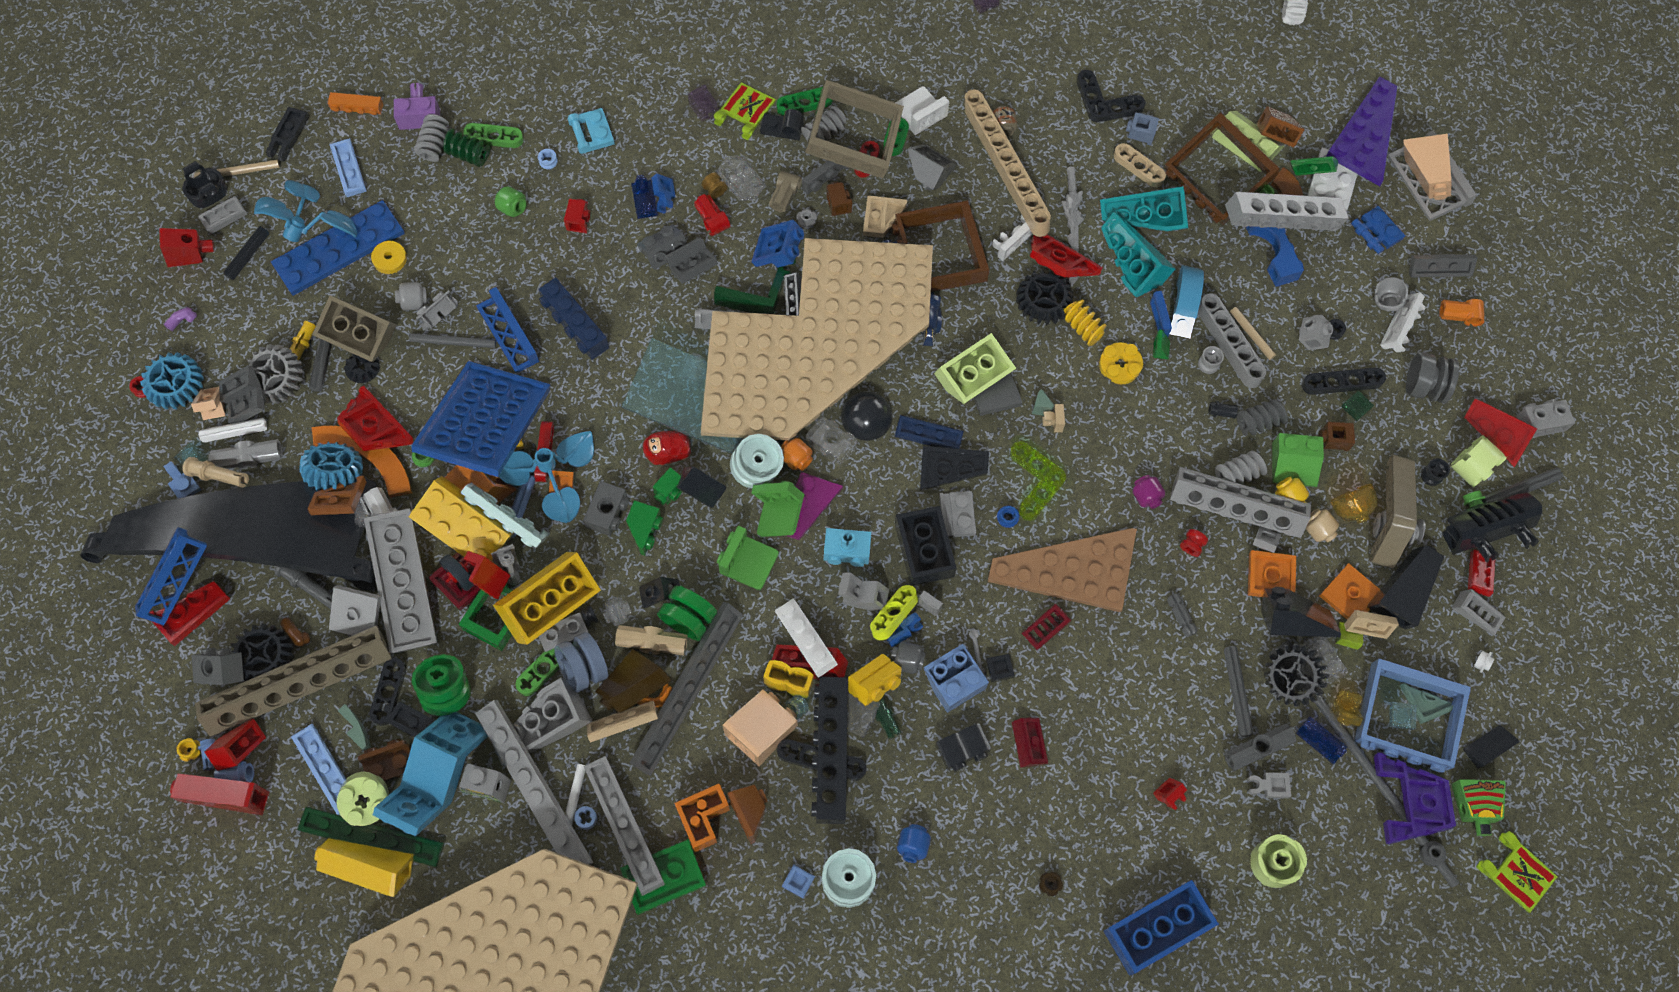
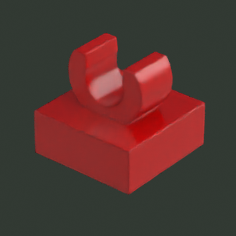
M1169 778L1153 794L1158 801L1176 810L1177 806L1174 802L1177 799L1185 802L1186 797L1184 793L1187 789L1183 783Z

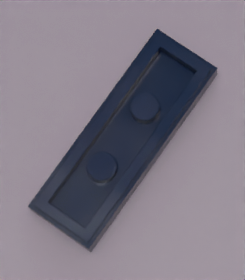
M900 415L895 437L933 447L959 449L964 431Z

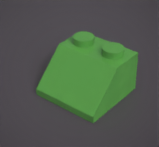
M1279 433L1272 442L1273 483H1279L1287 477H1292V479L1299 478L1304 486L1317 487L1324 458L1323 437Z

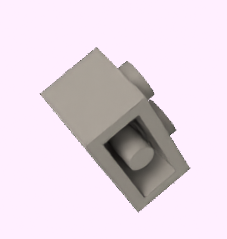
M1552 399L1540 405L1531 403L1524 406L1523 410L1517 415L1519 420L1538 428L1533 438L1564 432L1575 424L1566 400L1556 401V399Z

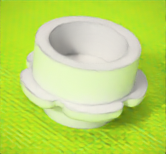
M1482 651L1474 667L1479 669L1481 673L1484 669L1489 671L1495 659L1490 657L1492 652Z

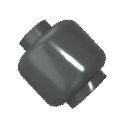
M902 641L899 647L894 646L891 660L901 667L902 672L915 674L917 670L921 671L926 653L923 652L920 645Z

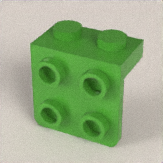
M782 481L781 483L765 482L760 485H753L751 493L764 502L757 534L761 537L793 535L796 531L804 493L789 481Z
M738 526L736 531H732L727 539V544L729 545L726 551H721L718 557L719 572L735 581L756 590H761L777 560L778 550L747 537V530Z

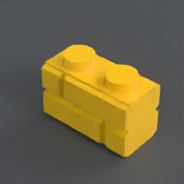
M881 654L848 677V692L855 698H858L865 706L873 701L878 702L884 693L890 689L895 690L900 685L901 667L895 662H891V659L886 655Z

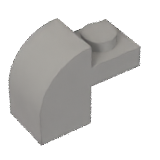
M843 573L838 594L843 597V603L848 606L870 611H881L887 603L889 589L878 581H862L852 573Z

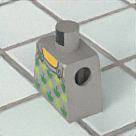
M467 764L459 789L462 793L504 803L512 780L501 772ZM500 782L499 788L496 790L497 784Z

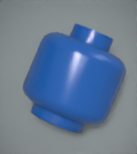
M911 824L901 830L897 851L903 856V860L916 863L917 860H923L927 857L931 837L927 833L926 828Z

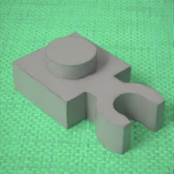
M1264 773L1263 780L1255 775L1247 778L1248 782H1255L1257 785V789H1250L1248 791L1250 795H1257L1261 791H1265V798L1291 797L1289 773Z

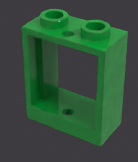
M506 583L501 594L506 596L513 590L509 589V585ZM480 590L459 622V626L463 631L502 651L512 636L506 624L497 635L473 622L489 597L487 593Z

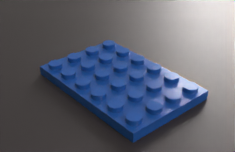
M468 361L411 445L412 452L498 477L550 392V384Z

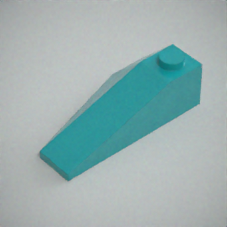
M1184 186L1100 200L1103 221H1107L1113 212H1117L1131 226L1167 232L1188 229Z
M1113 212L1101 227L1108 247L1114 250L1117 257L1114 262L1117 267H1121L1123 276H1121L1122 282L1135 297H1139L1163 285L1175 271L1174 266L1164 255L1117 212Z

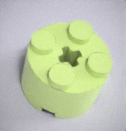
M1484 435L1472 442L1468 449H1464L1450 466L1472 487H1475L1481 480L1485 481L1494 473L1492 468L1495 465L1499 466L1507 458Z
M358 772L349 776L340 787L337 797V808L341 817L353 826H366L376 822L379 818L372 815L374 807L389 795L388 787L382 778L370 772ZM362 794L364 798L368 797L367 802L358 801L359 795Z
M1278 834L1270 836L1257 844L1251 852L1250 862L1254 875L1263 885L1281 888L1301 878L1307 865V857L1300 843L1286 835ZM1280 859L1281 864H1277L1276 860Z

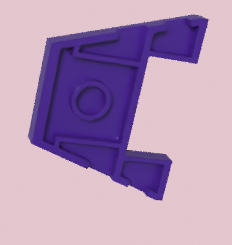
M1376 753L1374 755L1376 776L1400 778L1407 821L1386 820L1383 823L1386 844L1450 830L1456 826L1449 780L1422 769L1415 770L1406 766L1405 762L1386 758V755L1383 753Z

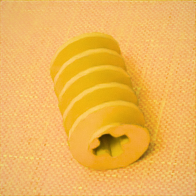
M1083 299L1078 302L1075 301L1064 309L1065 321L1071 323L1073 329H1077L1076 333L1082 335L1084 341H1088V346H1092L1103 337L1107 325H1098L1101 321L1100 317L1093 320L1095 312L1087 314L1090 307H1081L1084 303Z

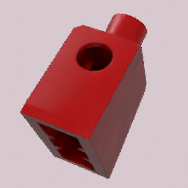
M159 228L160 249L167 267L202 263V253L215 251L213 239L200 240L198 231L195 229Z

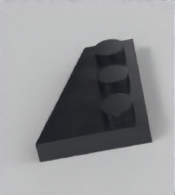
M923 446L920 490L987 475L989 451Z

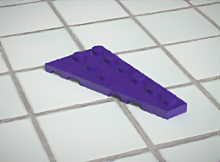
M1382 77L1378 78L1326 155V157L1333 156L1337 158L1340 165L1378 186L1382 184L1397 93V86Z

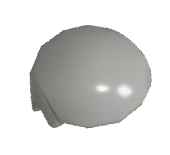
M1389 277L1376 285L1374 300L1377 307L1389 312L1398 311L1405 305L1408 298V286L1403 280Z

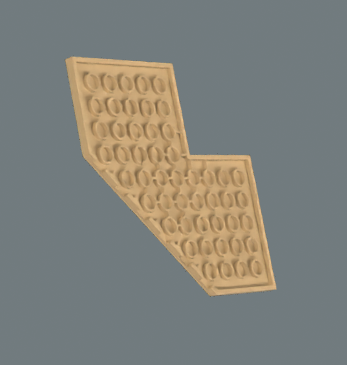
M805 238L799 316L712 311L701 436L746 438L749 435L763 434L774 440L790 441L796 436V433L805 426L810 425L823 411L838 402L851 388H855L866 379L867 375L873 370H877L888 361L890 356L910 343L917 334L929 327L933 245Z
M543 849L350 944L333 992H600L638 883Z

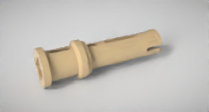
M188 457L183 464V473L186 476H198L204 481L213 479L242 488L249 481V476L246 473L217 467L211 461L206 460L202 462L195 457Z

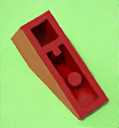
M776 645L772 660L784 662L791 668L806 669L814 675L813 679L819 680L798 646ZM827 647L838 665L820 677H844L848 661L839 648Z

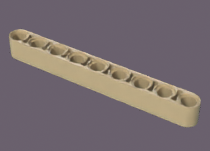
M969 90L965 94V113L1031 232L1039 237L1047 235L1050 230V212L983 94L978 90Z

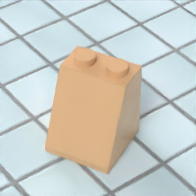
M1448 134L1403 140L1404 159L1428 198L1443 200L1451 196Z
M764 690L760 691L723 724L725 736L758 766L798 726L797 715L788 707L784 709L779 704L780 700L772 692L767 693Z

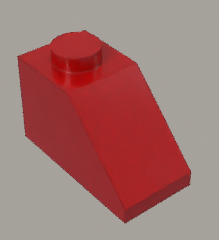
M253 718L219 737L204 753L217 771L237 766L266 736Z

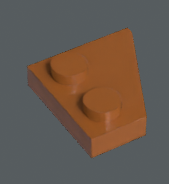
M364 476L356 477L357 482L346 487L339 483L337 484V489L331 487L315 492L308 507L309 513L311 515L354 513L366 485Z

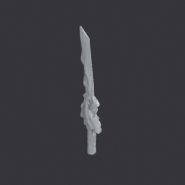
M1068 167L1069 194L1066 195V201H1062V206L1064 208V216L1068 220L1067 226L1070 228V234L1067 236L1070 248L1078 252V226L1084 220L1081 217L1078 206L1083 199V191L1077 193L1075 167ZM1069 277V285L1072 286L1078 280V277Z

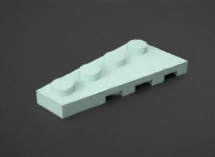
M469 483L461 491V494L465 496L464 499L469 504L481 507L487 517L493 520L496 518L503 523L502 527L506 531L518 534L522 537L521 541L529 547L534 546L537 548L550 534L544 529L541 532L537 531L533 526L534 523L527 518H517L516 513L510 507L503 504L497 505L496 498L473 483Z

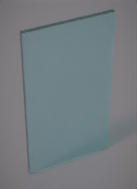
M652 338L649 341L648 348L627 396L622 402V408L731 454L740 442L745 439L701 436L707 361Z

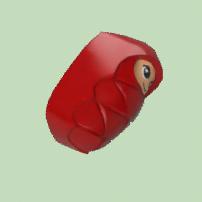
M685 431L657 432L645 438L643 441V452L645 457L654 465L674 463L687 458L691 454L690 439Z

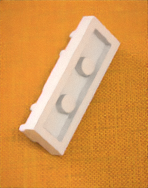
M1022 215L1020 220L1024 224L1016 226L1009 239L1007 234L1002 232L1000 234L1002 243L996 239L993 240L992 245L995 249L999 250L998 258L1002 261L1033 234Z
M1421 292L1408 295L1405 305L1396 311L1380 344L1384 349L1393 348L1395 352H1404L1406 350L1402 346V344L1409 343L1410 341L1406 335L1413 326L1414 320L1421 318L1418 311L1425 310V306L1422 304L1425 296Z

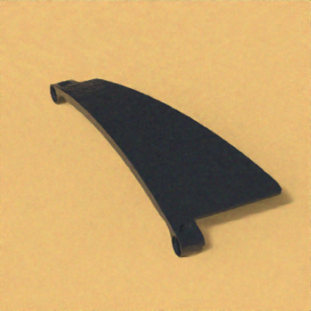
M365 479L366 485L356 510L350 514L311 515L308 507L315 492L323 489L316 490L315 486L309 487L308 483L303 481L227 489L160 502L113 516L107 532L91 533L88 535L80 556L90 563H100L104 555L107 554L163 555L176 529L180 527L187 530L189 537L207 543V547L201 556L204 558L250 562L340 577L350 581L358 589L372 590L376 582L372 561L355 556L365 527L364 518L368 517L370 511L363 499V495L370 489L376 488L377 484L375 481ZM186 543L183 549L184 556L195 554L199 547Z

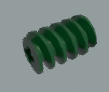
M452 128L447 132L443 142L444 152L447 155L460 158V160L467 161L477 167L483 166L489 157L490 146L486 145L484 147V141L480 140L477 143V138L472 137L470 139L469 135L465 134L463 136L462 132L458 131L456 133Z

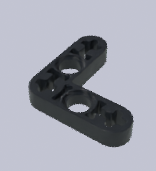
M1082 70L1078 74L1077 86L1091 121L1104 122L1134 116L1135 112L1140 114L1143 112L1146 102L1142 96L1131 95L1104 101L1094 72ZM1083 77H1086V79L1089 80V84H1088L1089 86H1088V87H1087V82H1086L1085 79H1083ZM1093 93L1097 98L1089 99L1086 95ZM1095 105H1097V111L1101 112V115H1098L1097 112H1094ZM1119 106L1122 111L1114 112L1111 107Z

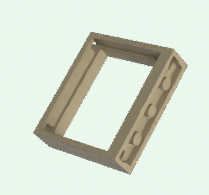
M826 80L820 94L805 153L883 179L889 168L904 106L896 104L894 101L881 99L873 94L861 92L856 88H849L837 82L834 83ZM827 98L892 119L882 159L816 138Z

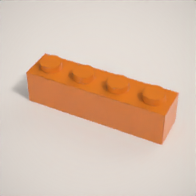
M330 92L328 99L330 109L336 112L340 110L347 113L357 112L359 114L370 113L371 115L381 114L383 107L381 97Z

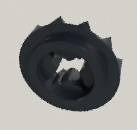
M352 353V356L346 359L344 370L346 376L351 381L367 383L377 376L380 370V363L378 358L371 362ZM358 361L365 364L366 372L358 368Z

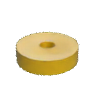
M385 241L373 249L371 260L379 272L393 274L405 266L407 255L399 243Z

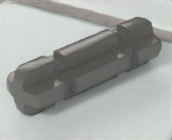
M1176 593L1169 596L1167 601L1170 607H1173L1172 611L1179 625L1183 626L1182 631L1186 637L1193 636L1197 633V628L1194 623H1191L1192 618L1185 605L1181 603L1180 595Z

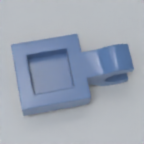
M172 461L163 466L173 478L168 485L177 498L193 496L201 491L194 478L186 476L184 473L181 474Z

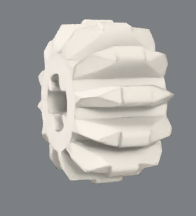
M1284 0L1282 10L1283 22L1289 25H1300L1306 17L1308 0Z

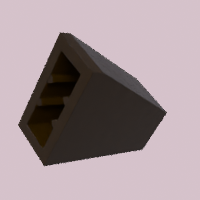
M632 649L595 692L601 698L599 703L608 711L613 708L618 713H622L668 684L671 679L658 665Z

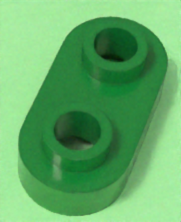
M901 118L898 128L902 131L897 132L894 144L897 148H893L892 156L902 153L908 136L909 124L903 118ZM890 121V123H889V126H888V129H887V132H886V135H885L884 144H883V149H884V147H885V143H886V139H887V135H888V132H889V128H890L891 121Z

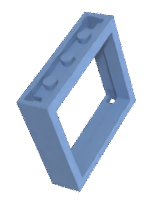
M1377 659L1371 663L1354 741L1360 743L1361 747L1367 750H1375V748L1383 750L1384 754L1389 757H1405L1407 762L1411 764L1421 765L1423 763L1430 765V769L1436 772L1452 769L1455 766L1471 687L1386 660ZM1380 675L1453 698V709L1450 712L1441 758L1367 735Z

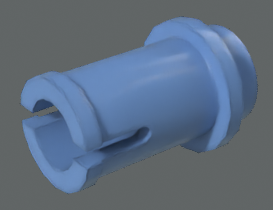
M215 739L200 741V746H198V750H201L204 771L213 770L214 766L204 751L215 742Z

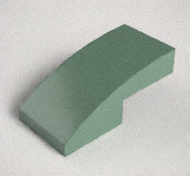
M344 704L338 712L353 726L346 734L363 751L370 749L369 737L363 724L356 714Z

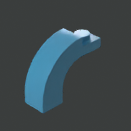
M1181 265L1176 285L1178 291L1171 320L1172 330L1170 334L1191 337L1203 289L1204 272L1202 269Z

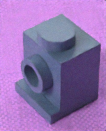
M1135 112L1133 120L1129 119L1126 132H1129L1128 138L1145 142L1151 146L1159 118Z

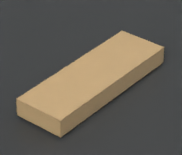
M650 701L627 709L622 713H615L587 724L589 741L593 742L658 719L656 705L654 701Z

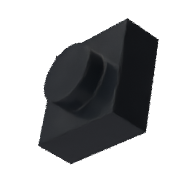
M1009 654L986 658L991 683L1014 678L1015 675Z

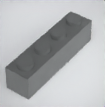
M796 272L784 275L786 315L799 316L802 278Z

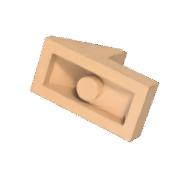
M219 387L200 390L191 404L193 411L201 412L203 420L225 416L224 402L220 401Z

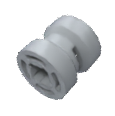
M1216 346L1205 348L1198 361L1199 369L1206 374L1215 373L1224 359L1223 351Z

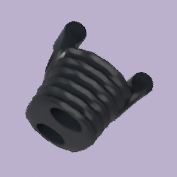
M197 161L182 168L186 179L183 183L182 191L195 207H209L226 196L228 188L217 169L204 168ZM200 169V174L194 178H191L189 176L190 174Z

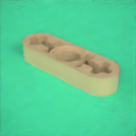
M1123 143L1116 147L1114 159L1151 187H1160L1164 183L1166 174L1161 167L1128 144ZM1120 152H1121V153L1126 152L1127 155L1124 154V155L1122 156V155H1120ZM1136 162H1141L1144 164L1145 168L1137 169L1134 166V164ZM1156 175L1159 176V178H1156V179H1153V178H1152L1153 176H1156Z

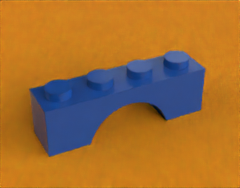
M1246 227L1249 235L1266 239L1275 251V258L1267 268L1275 287L1297 281L1304 271L1301 260H1298L1294 252V246L1286 236L1285 228Z

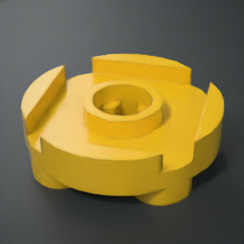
M1114 343L1105 347L1099 360V367L1101 373L1108 379H1111L1112 382L1128 384L1139 376L1143 368V359L1134 344ZM1119 359H1122L1126 362V364L1122 368L1120 367V364H1116L1115 362H1118Z

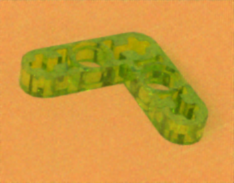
M1018 441L1011 447V459L1040 480L1019 508L1020 516L1026 521H1032L1039 516L1063 486L1066 474L1063 469L1030 445ZM1024 449L1023 454L1016 455L1017 450ZM1031 454L1032 457H1030L1029 462L1026 463L1025 461L1027 457L1029 458V455ZM1040 461L1043 463L1044 468L1036 470L1032 467V462ZM1047 467H1049V473L1047 472L1046 476H1044L1043 474L1046 472ZM1058 474L1060 476L1059 480L1052 481V475ZM1044 489L1048 492L1049 497L1041 499L1037 496L1036 492ZM1033 501H1035L1037 504L1035 505L1033 512L1027 514L1025 512L1026 507L1029 508L1033 504Z

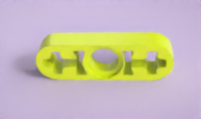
M905 585L900 587L873 619L870 629L875 639H888L917 604L918 595L913 586ZM892 610H900L897 615H889Z

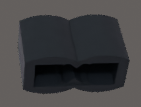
M979 723L947 736L935 744L947 771L953 769L954 772L967 767L966 762L974 759L975 762H979L987 758V753L991 750Z

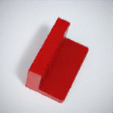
M467 551L464 560L475 567L469 577V581L491 597L498 599L510 575L485 556Z

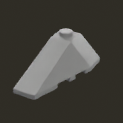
M559 678L541 689L537 694L538 697L530 706L525 707L522 711L523 714L512 725L530 754L577 731L592 722V719L580 696L564 678ZM495 749V751H496V753H497V756H498V758H499V760H500L501 765L504 766V765H505L504 762L502 761L500 755L498 754L497 750Z

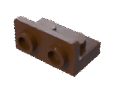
M395 739L389 741L385 747L379 749L374 747L365 750L363 755L358 756V760L362 763L364 772L377 775L387 782L403 776L411 749L405 740Z

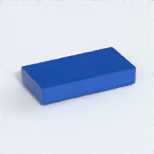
M1162 291L1154 292L1151 298V309L1157 330H1163L1166 336L1169 337L1172 330L1171 321Z

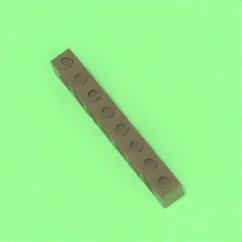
M374 626L196 702L197 720L210 737L392 659L388 644L378 626Z

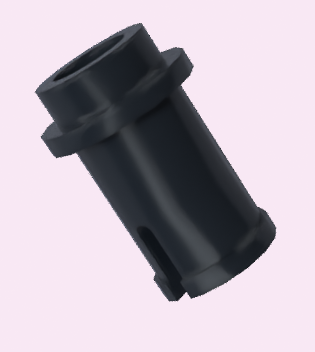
M1215 400V402H1210L1208 413L1214 418L1222 416L1235 419L1238 413V406L1219 403L1218 400Z

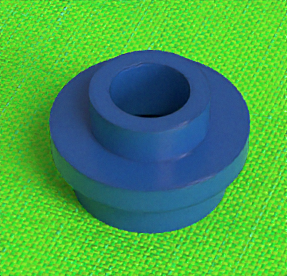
M1004 506L998 511L997 520L1003 527H1014L1019 521V512L1012 506ZM1009 514L1012 519L1006 520L1004 515Z

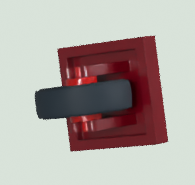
M457 552L454 556L450 554L445 555L439 561L441 567L429 577V580L461 611L476 598L481 589L469 581V577L475 567L465 561L464 557Z

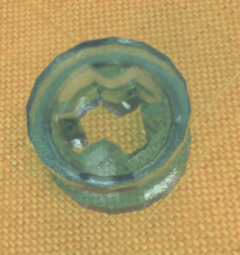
M794 695L792 699L786 701V708H790L797 715L796 719L800 718L802 714H806L809 710L806 700L800 695Z

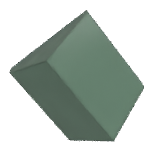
M1042 389L1039 390L1032 414L1044 415V412H1052L1054 404Z

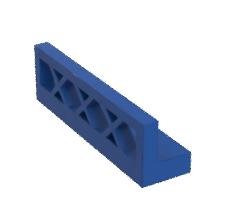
M497 287L489 290L491 298L476 305L517 374L538 363L539 360ZM492 304H495L497 307L495 316L486 314L483 309ZM497 321L506 322L505 332L495 330L494 327ZM507 337L516 339L515 348L505 347L504 343ZM516 354L525 355L528 361L517 366L514 359Z
M180 527L176 529L135 605L136 616L161 625L165 624L205 551L207 543L189 537L185 529ZM186 543L199 547L195 554L188 557L184 556L183 549ZM184 563L187 569L185 574L174 577L172 573L173 567ZM173 583L176 589L174 594L163 597L161 593L163 586ZM161 603L165 608L161 617L149 613L153 606Z

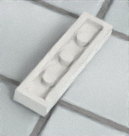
M794 598L775 610L818 678L838 665Z

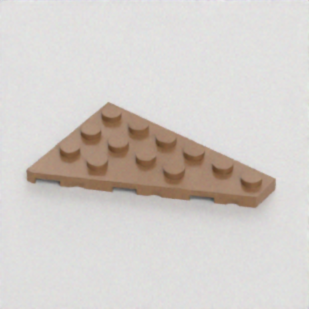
M1130 528L993 558L988 582L1121 612L1137 529Z

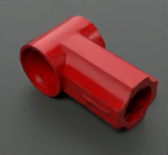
M703 194L694 202V206L701 215L706 230L711 232L709 233L710 236H714L731 227L726 214L718 209L710 195Z

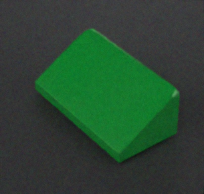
M1331 156L1291 160V165L1296 176L1337 172L1338 159Z

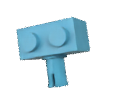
M826 528L824 560L833 565H839L841 562H847L856 567L869 564L871 532Z

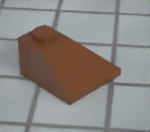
M754 784L728 793L730 804L750 844L756 841L766 811L764 803L768 802L763 790H757Z

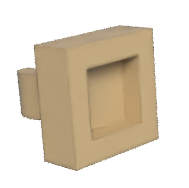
M1055 404L1053 412H1044V417H1042L1043 426L1053 425L1054 432H1063L1065 426L1064 404Z

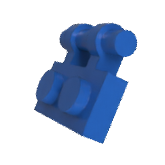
M1379 206L1362 216L1363 224L1358 218L1351 223L1358 236L1361 235L1367 241V246L1371 250L1374 249L1377 254L1384 251L1381 243L1388 249L1405 237L1403 232ZM1368 230H1371L1376 237H1374Z

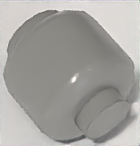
M419 282L401 283L399 290H395V302L400 303L402 310H420L423 304H427L426 288L422 287Z

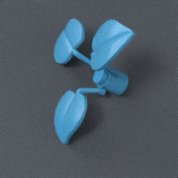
M293 180L286 181L284 188L289 193L301 197L295 216L290 209L286 208L283 202L271 197L260 198L254 208V214H266L286 220L283 236L292 242H299L302 233L307 234V231L320 219L355 238L357 237L354 222L348 216L329 210L327 213L321 212L305 227V221L299 217L305 199L317 202L320 194L315 188Z
M591 431L581 432L564 439L557 447V455L550 449L542 448L535 453V459L532 460L531 456L526 452H513L498 477L509 485L520 486L529 481L530 472H534L538 466L540 471L549 474L555 490L554 493L547 494L543 499L542 508L545 515L555 521L571 522L577 516L580 509L578 493L571 487H565L559 491L552 470L556 466L555 460L563 464L568 462L573 467H581L588 464L594 456L593 435Z

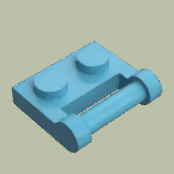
M602 108L579 115L574 113L567 117L569 125L573 127L579 153L583 154L615 144ZM581 123H586L591 142L585 140L580 126Z

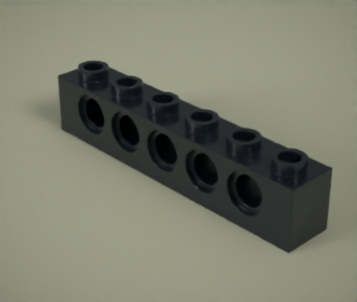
M820 677L819 684H814V698H819L818 707H814V721H818V730H813V745H818L817 754H813L812 768L817 769V778H812V792H816V802H812L811 817H816V824H845L848 677ZM834 699L837 705L829 708L824 704V701ZM826 722H833L837 728L833 731H828L823 725ZM826 745H832L836 748V752L828 755L823 751V748ZM830 768L835 771L836 776L828 779L824 777L822 772ZM826 792H831L836 799L831 803H827L822 799V795Z

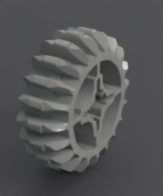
M271 344L267 345L266 348L259 347V353L252 352L254 358L246 360L250 363L249 366H252L258 378L264 402L277 404L280 403V400L288 401V396H295L293 390L300 389L297 385L298 381H304L299 377V374L304 371L298 368L302 364L301 361L296 360L298 356L292 353L289 348ZM274 372H275V373H278L279 375H274V374H273V376H272V375H269L268 373H274Z

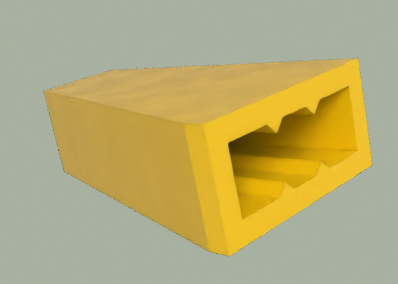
M328 838L321 846H318L315 852L316 870L394 897L411 877L414 854Z

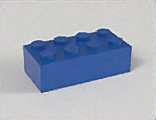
M1190 880L1103 932L1130 976L1219 924L1194 882Z

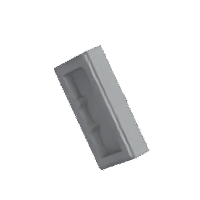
M234 196L198 215L208 233L212 234L247 215V212L237 197Z

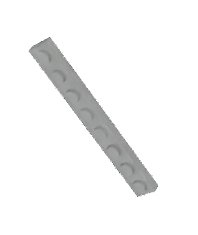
M493 700L475 714L556 853L591 865L593 863L592 859L498 700Z

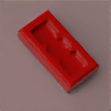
M1473 550L1470 553L1468 590L1472 589L1476 593L1490 597L1494 592L1495 560L1490 558L1487 563L1479 551Z

